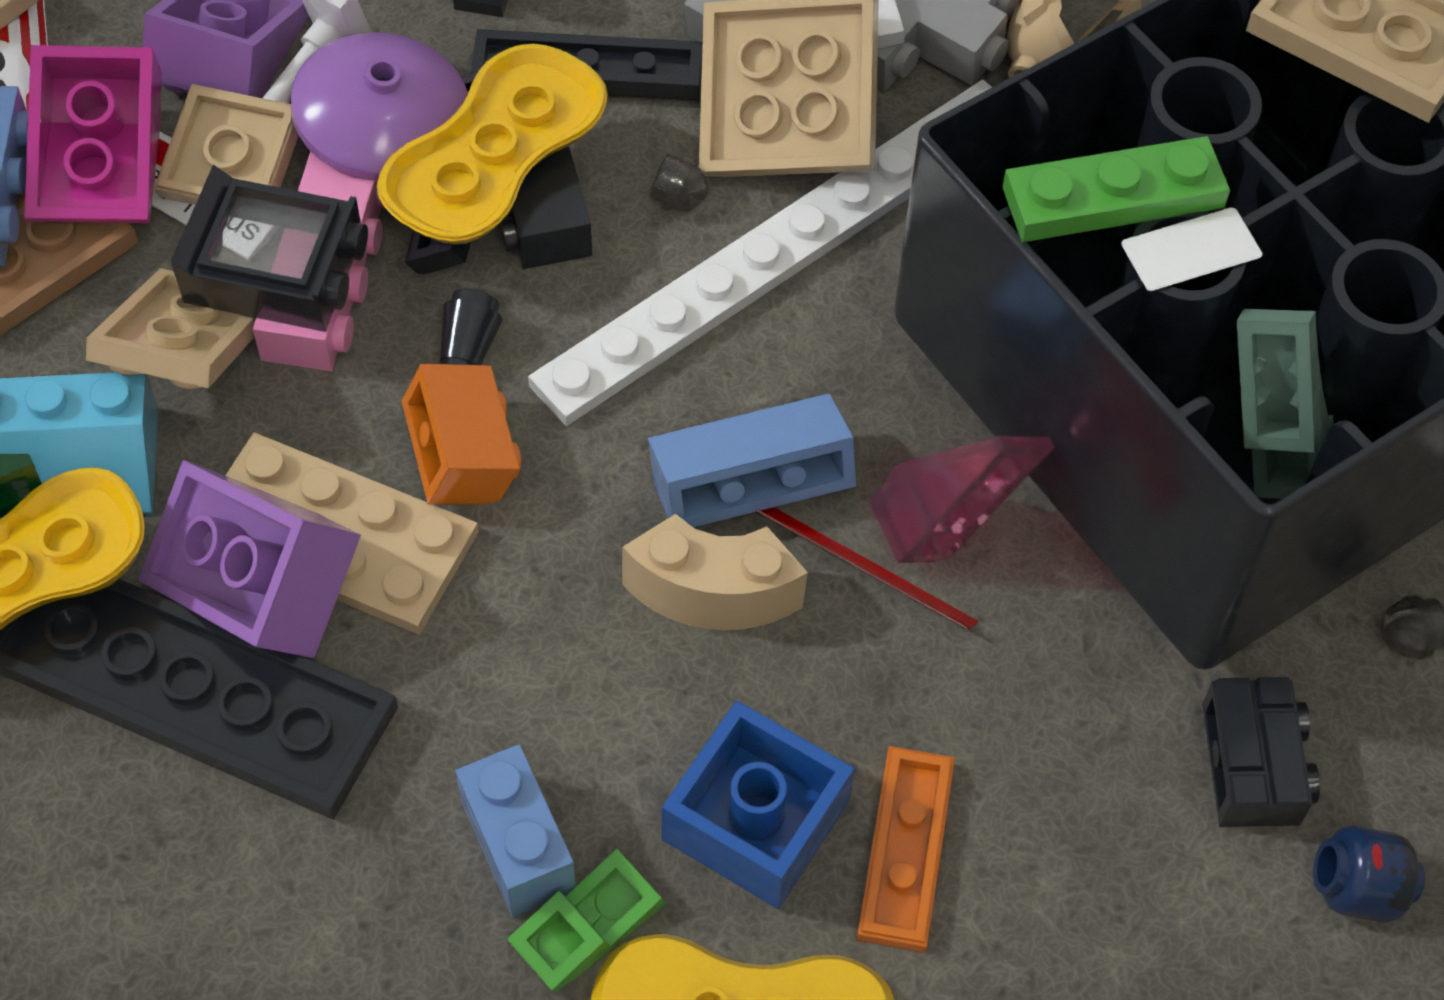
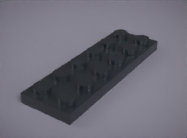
M121 579L99 591L61 599L37 607L21 615L0 630L1 675L333 820L398 709L396 696L303 656L255 647L190 609Z

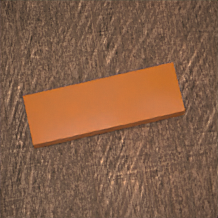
M888 746L856 941L926 953L955 757Z

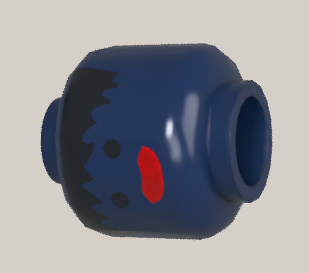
M1356 825L1341 828L1331 839L1325 840L1320 845L1314 860L1313 878L1318 892L1322 893L1331 910L1343 916L1383 923L1398 920L1409 910L1411 904L1420 898L1425 885L1424 868L1418 862L1415 849L1407 838L1393 832Z

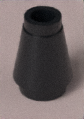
M459 289L453 292L451 300L443 305L440 364L482 365L503 321L498 313L500 303L497 299L487 293L473 289Z

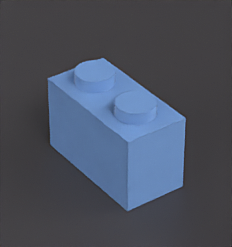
M520 744L455 770L461 802L511 917L513 918L544 905L558 891L564 895L570 893L576 887L573 860Z

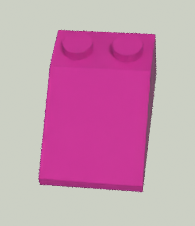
M31 45L24 212L26 222L150 223L160 136L162 72L153 48Z

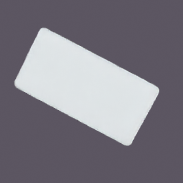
M1227 208L1124 239L1121 242L1141 281L1149 291L1262 257L1260 248L1235 208Z

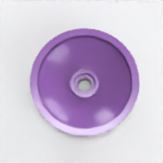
M383 32L358 33L329 42L315 51L303 63L292 86L291 113L299 137L306 147L321 161L348 175L378 181L379 174L389 157L406 143L431 132L449 120L463 104L468 91L455 67L430 46L398 34Z

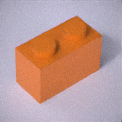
M420 364L401 402L427 504L481 505L501 501L512 481L519 475L521 453L517 443L512 442L506 421V399L504 394L497 389L491 366Z

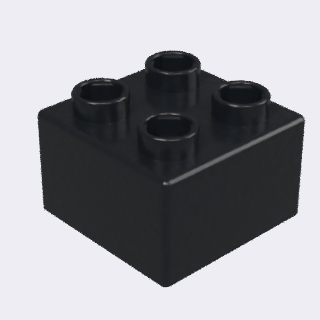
M1156 0L925 123L921 127L917 138L894 308L895 318L901 328L1187 662L1195 668L1203 670L1216 667L1444 520V102L1428 123L1247 32L1246 29L1251 12L1261 0ZM1208 136L1230 189L1225 208L1021 242L1003 190V181L1006 169ZM1227 208H1235L1262 252L1261 258L1149 291L1145 288L1121 242L1124 239ZM1244 309L1316 311L1321 381L1328 415H1333L1334 425L1327 432L1305 485L1283 499L1256 497L1254 494L1252 449L1244 448L1237 319Z

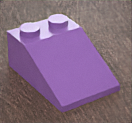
M162 0L145 13L142 47L153 48L162 72V86L169 91L187 93L191 84L261 98L268 90L309 14L302 0Z
M183 460L138 581L255 647L315 658L361 534L311 510L196 463Z

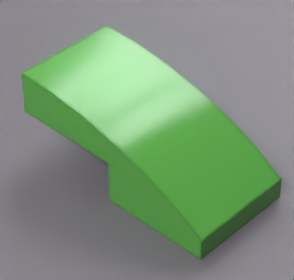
M616 849L566 896L558 891L507 940L555 993L581 975L667 903L620 851Z

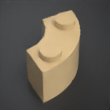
M674 514L622 547V585L645 606L676 622L704 629L740 630L775 622L803 608L808 572L768 527L742 536H716L694 529L677 514Z

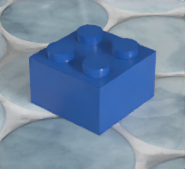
M736 700L662 806V840L779 910L850 802L855 768Z

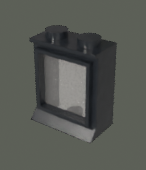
M213 164L172 257L171 264L183 303L326 332L334 309L341 310L346 303L349 291L348 273L353 260L360 261L364 256L368 241V227L366 224L361 223L356 197L350 196L349 200L345 201L235 179Z

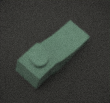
M1244 309L1237 319L1244 448L1252 449L1254 494L1256 497L1283 499L1305 485L1327 432L1334 425L1333 415H1328L1321 381L1316 311Z

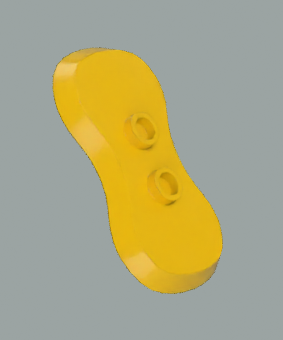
M540 44L518 45L506 49L493 56L480 68L463 104L449 120L431 132L406 143L389 157L379 174L377 182L378 197L383 206L397 220L431 239L455 245L477 240L492 231L508 214L525 176L532 167L549 155L575 143L596 125L606 107L608 97L606 85L589 65L560 49Z
M96 467L79 468L61 473L35 488L0 519V630L21 615L47 603L90 594L108 587L123 576L134 564L144 540V517L134 492L120 476L110 470Z
M668 934L637 937L617 947L602 964L591 994V1000H895L889 985L880 974L866 964L841 955H815L773 965L748 964L727 959L691 940Z

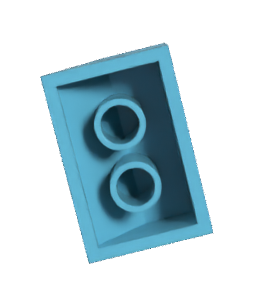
M111 372L0 378V454H29L42 483L56 475L79 468L96 467L110 470L120 476L132 489L141 506L143 516L153 515L158 406L147 374L124 375Z

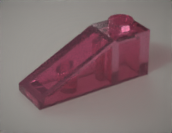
M998 436L902 462L889 472L887 480L869 499V502L897 563H932L951 558L1055 448L1050 437Z

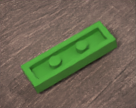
M1208 136L1006 169L1003 181V190L1021 242L1225 208L1230 193Z

